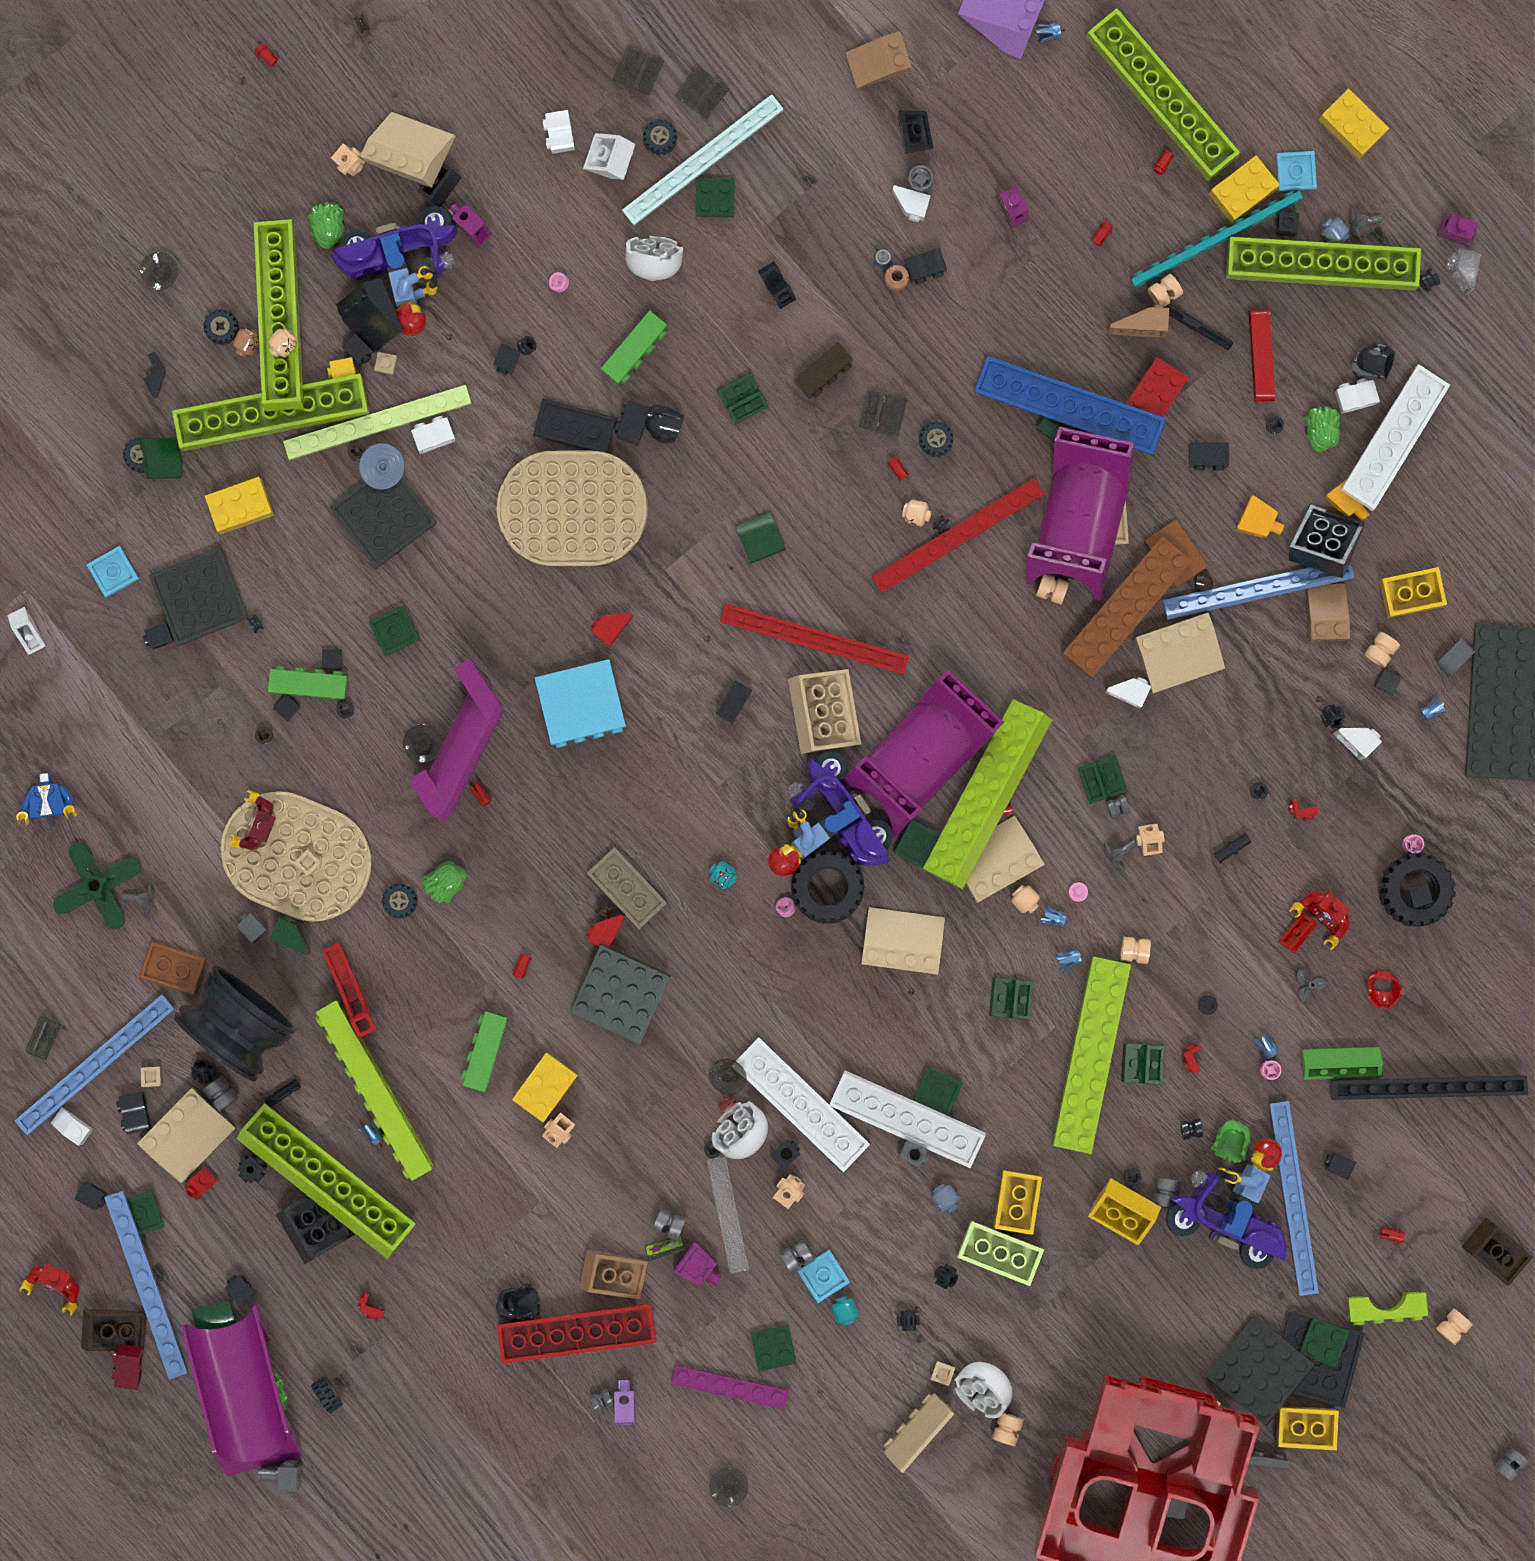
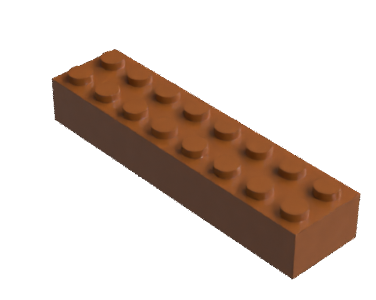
M1162 536L1062 655L1092 679L1191 563V560Z

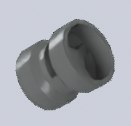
M1124 795L1118 797L1117 800L1106 801V806L1112 819L1118 818L1120 814L1131 813Z
M608 1388L602 1390L598 1395L593 1394L590 1396L597 1414L603 1412V1409L607 1407H614V1400Z

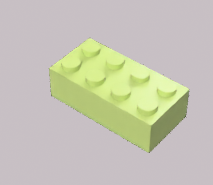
M970 1220L957 1258L1030 1286L1044 1249Z

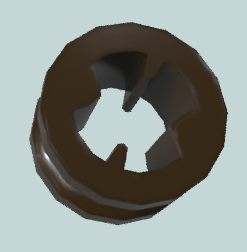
M360 15L359 19L354 18L361 34L364 33V30H370L363 15Z
M353 443L348 448V455L351 460L360 461L365 449L360 443ZM358 447V449L362 451V453H359V456L355 457V455L351 453V451H354V448Z
M260 727L255 732V739L261 744H268L273 739V732L267 727ZM268 731L267 735H269V738L261 741L260 732Z
M598 903V909L594 910V912L610 919V912H613V909Z

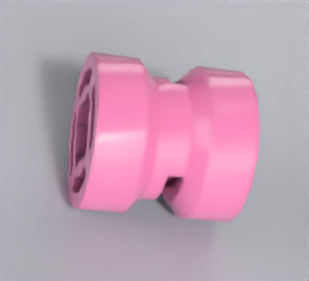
M1416 834L1405 837L1402 842V848L1408 854L1419 853L1424 847L1423 838Z
M1267 1060L1261 1064L1260 1073L1264 1078L1274 1080L1280 1076L1281 1066L1276 1061Z

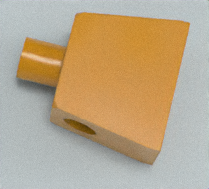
M1346 480L1324 497L1342 515L1349 517L1354 513L1360 521L1370 515L1361 503L1341 491Z
M1252 495L1235 531L1266 538L1270 531L1280 535L1285 525L1275 521L1278 514L1275 509Z

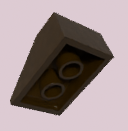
M1488 1218L1483 1220L1461 1246L1507 1286L1513 1282L1533 1258Z
M83 1309L81 1348L86 1351H118L119 1345L124 1344L143 1347L144 1351L146 1313L108 1309Z

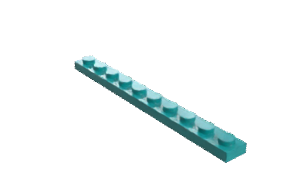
M1291 191L1283 196V200L1279 202L1274 200L1268 203L1266 209L1262 211L1257 209L1251 212L1249 218L1244 220L1242 217L1234 221L1232 227L1227 229L1225 226L1217 230V234L1213 237L1205 236L1199 240V244L1195 246L1190 244L1183 248L1182 253L1169 255L1166 257L1167 261L1161 264L1159 262L1149 266L1150 270L1144 273L1142 270L1135 273L1130 281L1132 288L1135 289L1221 244L1230 237H1234L1297 204L1303 198L1300 191L1296 193Z

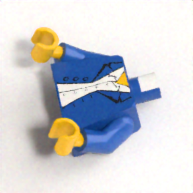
M50 773L39 774L40 786H33L27 792L16 818L18 824H20L22 819H25V823L29 824L28 816L36 819L65 815L69 819L68 815L73 812L76 817L77 812L74 809V798L66 787L58 783L51 784Z

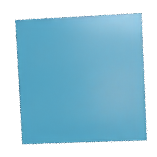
M1314 151L1276 153L1277 182L1280 184L1278 192L1317 189Z
M121 546L87 564L105 598L139 580Z
M827 1250L815 1258L814 1262L807 1266L804 1265L797 1271L817 1303L850 1283L830 1250Z

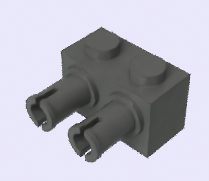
M289 1459L279 1467L263 1466L259 1469L258 1481L276 1482L277 1491L296 1492L301 1487L302 1463Z

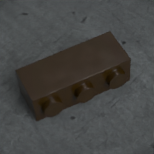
M837 342L796 377L795 383L809 399L813 396L816 398L824 391L822 388L828 384L830 386L838 379L837 375L840 372L845 373L852 367L853 358Z

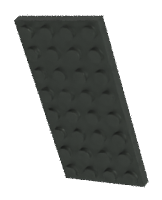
M1476 623L1474 626L1473 649L1475 653L1472 659L1465 776L1535 781V628Z

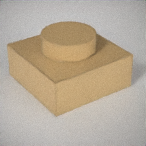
M378 352L374 371L394 375L397 356Z
M307 849L294 864L309 876L321 862Z
M161 1067L140 1068L141 1087L162 1086Z
M936 1361L930 1379L949 1386L955 1367Z

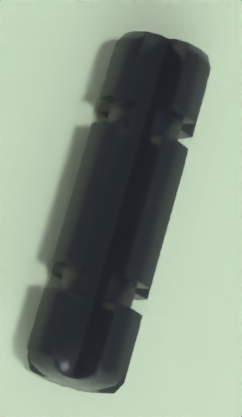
M293 1080L289 1085H285L274 1092V1095L266 1097L267 1105L269 1107L277 1104V1101L280 1102L291 1095L293 1091L299 1090L301 1085L297 1080Z

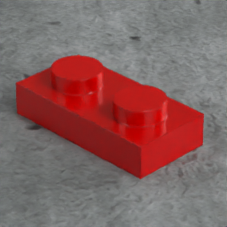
M1302 912L1278 942L1292 953H1295L1318 923Z

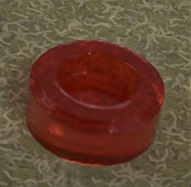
M730 1095L718 1107L724 1112L737 1099L734 1095Z

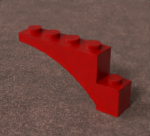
M340 943L322 950L357 1037L362 1038L377 1031L378 1028L371 1015L372 1010Z

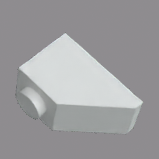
M894 185L892 194L904 215L913 222L924 221L930 195Z
M25 607L7 615L13 632L28 655L45 647V643Z
M1138 677L1137 679L1133 678L1107 688L1105 693L1140 709L1151 686L1147 685L1148 681Z
M61 1107L51 1121V1124L62 1135L78 1146L83 1145L94 1130L63 1107Z

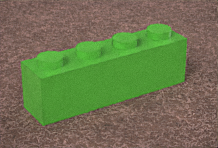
M649 310L603 365L601 372L618 386L621 383L625 384L631 377V371L634 368L637 370L642 365V358L646 354L650 355L656 346L654 344L657 340L661 341L667 335V324Z
M276 666L275 669H270L268 692L271 694L347 700L349 677L344 676V672L333 671L331 675L325 674L324 670H314L313 673H309L303 668L287 671V667Z
M485 1011L484 1015H480L478 1025L481 1027L479 1033L475 1032L472 1041V1044H475L473 1052L469 1051L466 1061L469 1063L468 1070H464L461 1081H464L463 1086L483 1092L487 1091L507 1025V1017Z
M1380 1047L1302 1050L1301 1058L1304 1080L1381 1077L1383 1062Z

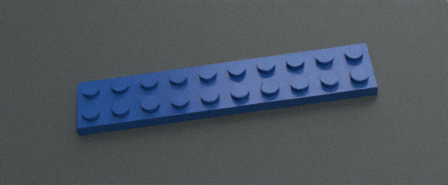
M987 356L974 390L979 395L1087 433L1133 442L1135 450L1152 456L1167 421L1166 418L989 356Z

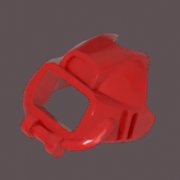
M1376 970V973L1370 975L1367 979L1368 997L1376 1008L1384 1007L1391 1009L1402 996V985L1395 976L1391 975V971L1382 972ZM1375 979L1391 980V991L1374 990Z

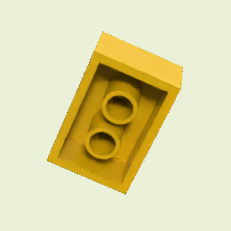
M1349 88L1319 119L1359 160L1389 130V127Z
M1256 155L1210 191L1209 196L1233 224L1234 221L1240 219L1275 192L1280 184Z
M260 477L205 496L216 530L220 535L274 516Z
M1439 567L1384 578L1379 581L1387 619L1441 608L1447 605Z
M545 1053L512 1100L537 1119L545 1122L578 1074L549 1053Z
M1002 1170L993 1226L995 1229L1033 1235L1042 1181L1041 1176Z
M1110 1178L1094 1201L1088 1217L1139 1245L1156 1222L1161 1207Z
M1283 1406L1277 1413L1275 1444L1278 1447L1337 1450L1339 1411L1330 1408Z

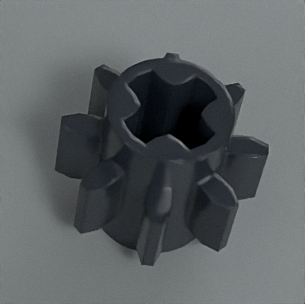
M1334 704L1326 706L1320 715L1325 727L1330 725L1332 728L1341 726L1345 718L1341 706L1335 707Z
M201 1059L196 1061L194 1066L191 1067L193 1080L198 1079L199 1083H208L212 1080V1076H215L213 1062L208 1064L207 1060Z
M945 1264L944 1267L939 1266L934 1273V1278L937 1279L935 1284L944 1289L953 1287L958 1281V1275L955 1274L957 1269L948 1264Z
M915 1310L901 1311V1316H897V1326H902V1331L916 1330V1325H920V1316L915 1315Z

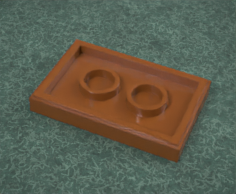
M1176 519L1144 541L1151 550L1163 536L1191 560V563L1174 581L1173 584L1176 588L1208 567V564Z
M151 941L139 978L195 995L206 958Z

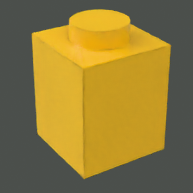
M352 357L330 361V367L327 368L329 379L356 375L355 363Z

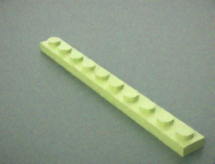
M463 385L283 442L288 459L293 460L472 403L467 387Z

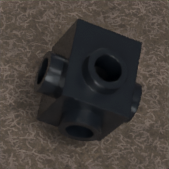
M252 1155L249 1158L245 1156L238 1163L240 1165L237 1169L240 1172L238 1176L246 1183L248 1181L250 1183L255 1181L258 1183L266 1175L264 1173L267 1169L264 1166L266 1163L259 1156L255 1157ZM249 1166H252L254 1168L253 1173H249L247 1171V1168Z

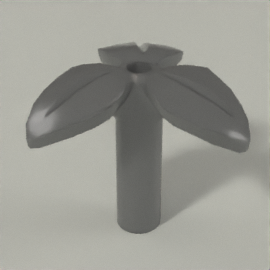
M1351 209L1349 214V223L1353 224L1351 231L1359 241L1362 240L1359 228L1365 225L1381 223L1382 221L1380 215L1369 217L1357 214L1355 216L1354 209Z
M1131 840L1120 849L1112 851L1107 843H1104L1107 858L1112 859L1111 863L1116 868L1124 871L1125 868L1119 862L1126 853L1137 846L1136 841Z
M148 884V894H122V901L137 902L141 906H146L145 917L151 912L154 905L151 902L154 899V889L151 884Z
M1298 969L1296 973L1297 982L1305 985V987L1298 991L1299 1000L1302 1003L1307 1002L1311 998V989L1321 991L1328 985V981L1320 977L1309 981L1310 975L1305 970Z

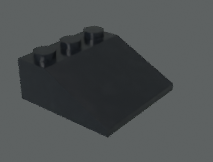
M381 278L363 282L336 304L343 322L373 353L380 350L404 331Z
M1310 505L1290 545L1289 561L1343 578L1351 562L1365 522Z
M309 1196L302 1198L276 1214L304 1264L309 1263L356 1235Z

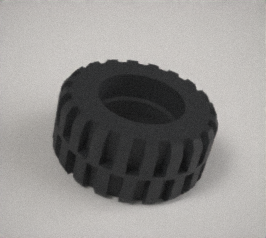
M818 851L807 856L800 863V867L794 872L791 882V893L795 905L808 919L822 924H833L845 920L857 910L863 899L864 878L858 865L849 856L838 851ZM823 869L835 870L845 880V894L839 902L833 905L818 903L810 893L809 886L812 877Z
M1425 853L1408 854L1394 860L1384 870V875L1380 878L1379 882L1381 887L1378 890L1382 899L1380 902L1386 908L1385 912L1391 915L1393 920L1406 926L1421 927L1436 923L1448 913V909L1454 903L1452 899L1456 894L1453 887L1455 886V880L1451 878L1452 873L1450 869L1447 870L1446 864L1438 861L1436 857L1426 855ZM1412 872L1426 874L1434 885L1433 903L1422 908H1413L1405 904L1400 896V883L1402 879Z

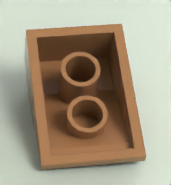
M900 31L880 37L845 53L856 89L911 73V63Z
M1153 305V307L1112 323L1107 331V335L1164 338L1168 332L1169 308H1165L1164 305Z
M1326 584L1308 588V642L1349 640L1350 621L1345 584Z
M587 1250L579 1288L591 1293L640 1299L648 1261L601 1251Z

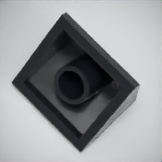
M900 110L898 112V122L904 153L909 154L933 149L927 111Z

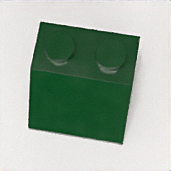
M286 916L283 919L278 918L269 939L302 954L309 955L311 951L301 926L297 925V920Z

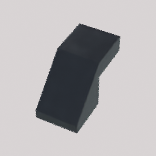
M774 261L758 271L764 285L780 309L796 300L789 284L784 280Z
M152 352L148 357L156 372L143 380L151 395L157 398L166 370L158 355Z

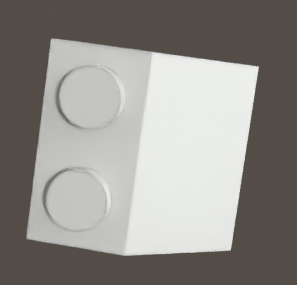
M595 133L583 169L611 179L623 180L635 144L620 135Z
M1340 728L1333 733L1359 760L1367 758L1382 742L1379 739L1381 736L1374 729L1370 730L1369 728Z

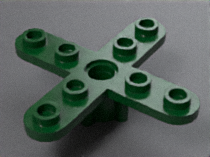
M82 843L73 844L69 849V856L83 883L56 897L53 902L54 910L59 914H67L93 900L107 926L112 929L121 928L125 923V916L111 889L136 876L140 872V863L134 858H127L100 872L86 845ZM95 880L100 884L97 891L91 889V884Z

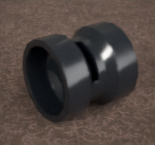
M1200 1118L1193 1119L1191 1122L1187 1120L1180 1121L1183 1140H1188L1194 1136L1196 1138L1203 1137Z

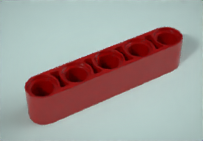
M1269 309L1249 310L1255 403L1274 402L1275 384Z

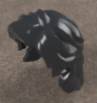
M525 1284L518 1289L508 1288L502 1291L497 1297V1314L511 1322L522 1319L534 1320V1316L540 1314L539 1307L541 1306L536 1303L540 1301V1298L537 1297L538 1292L530 1284Z

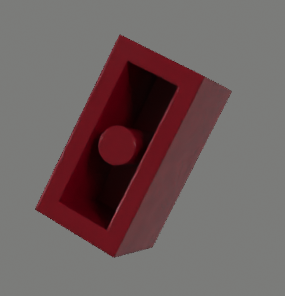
M120 1344L118 1351H114L112 1362L115 1363V1367L112 1370V1379H115L114 1387L138 1390L142 1378L143 1347Z

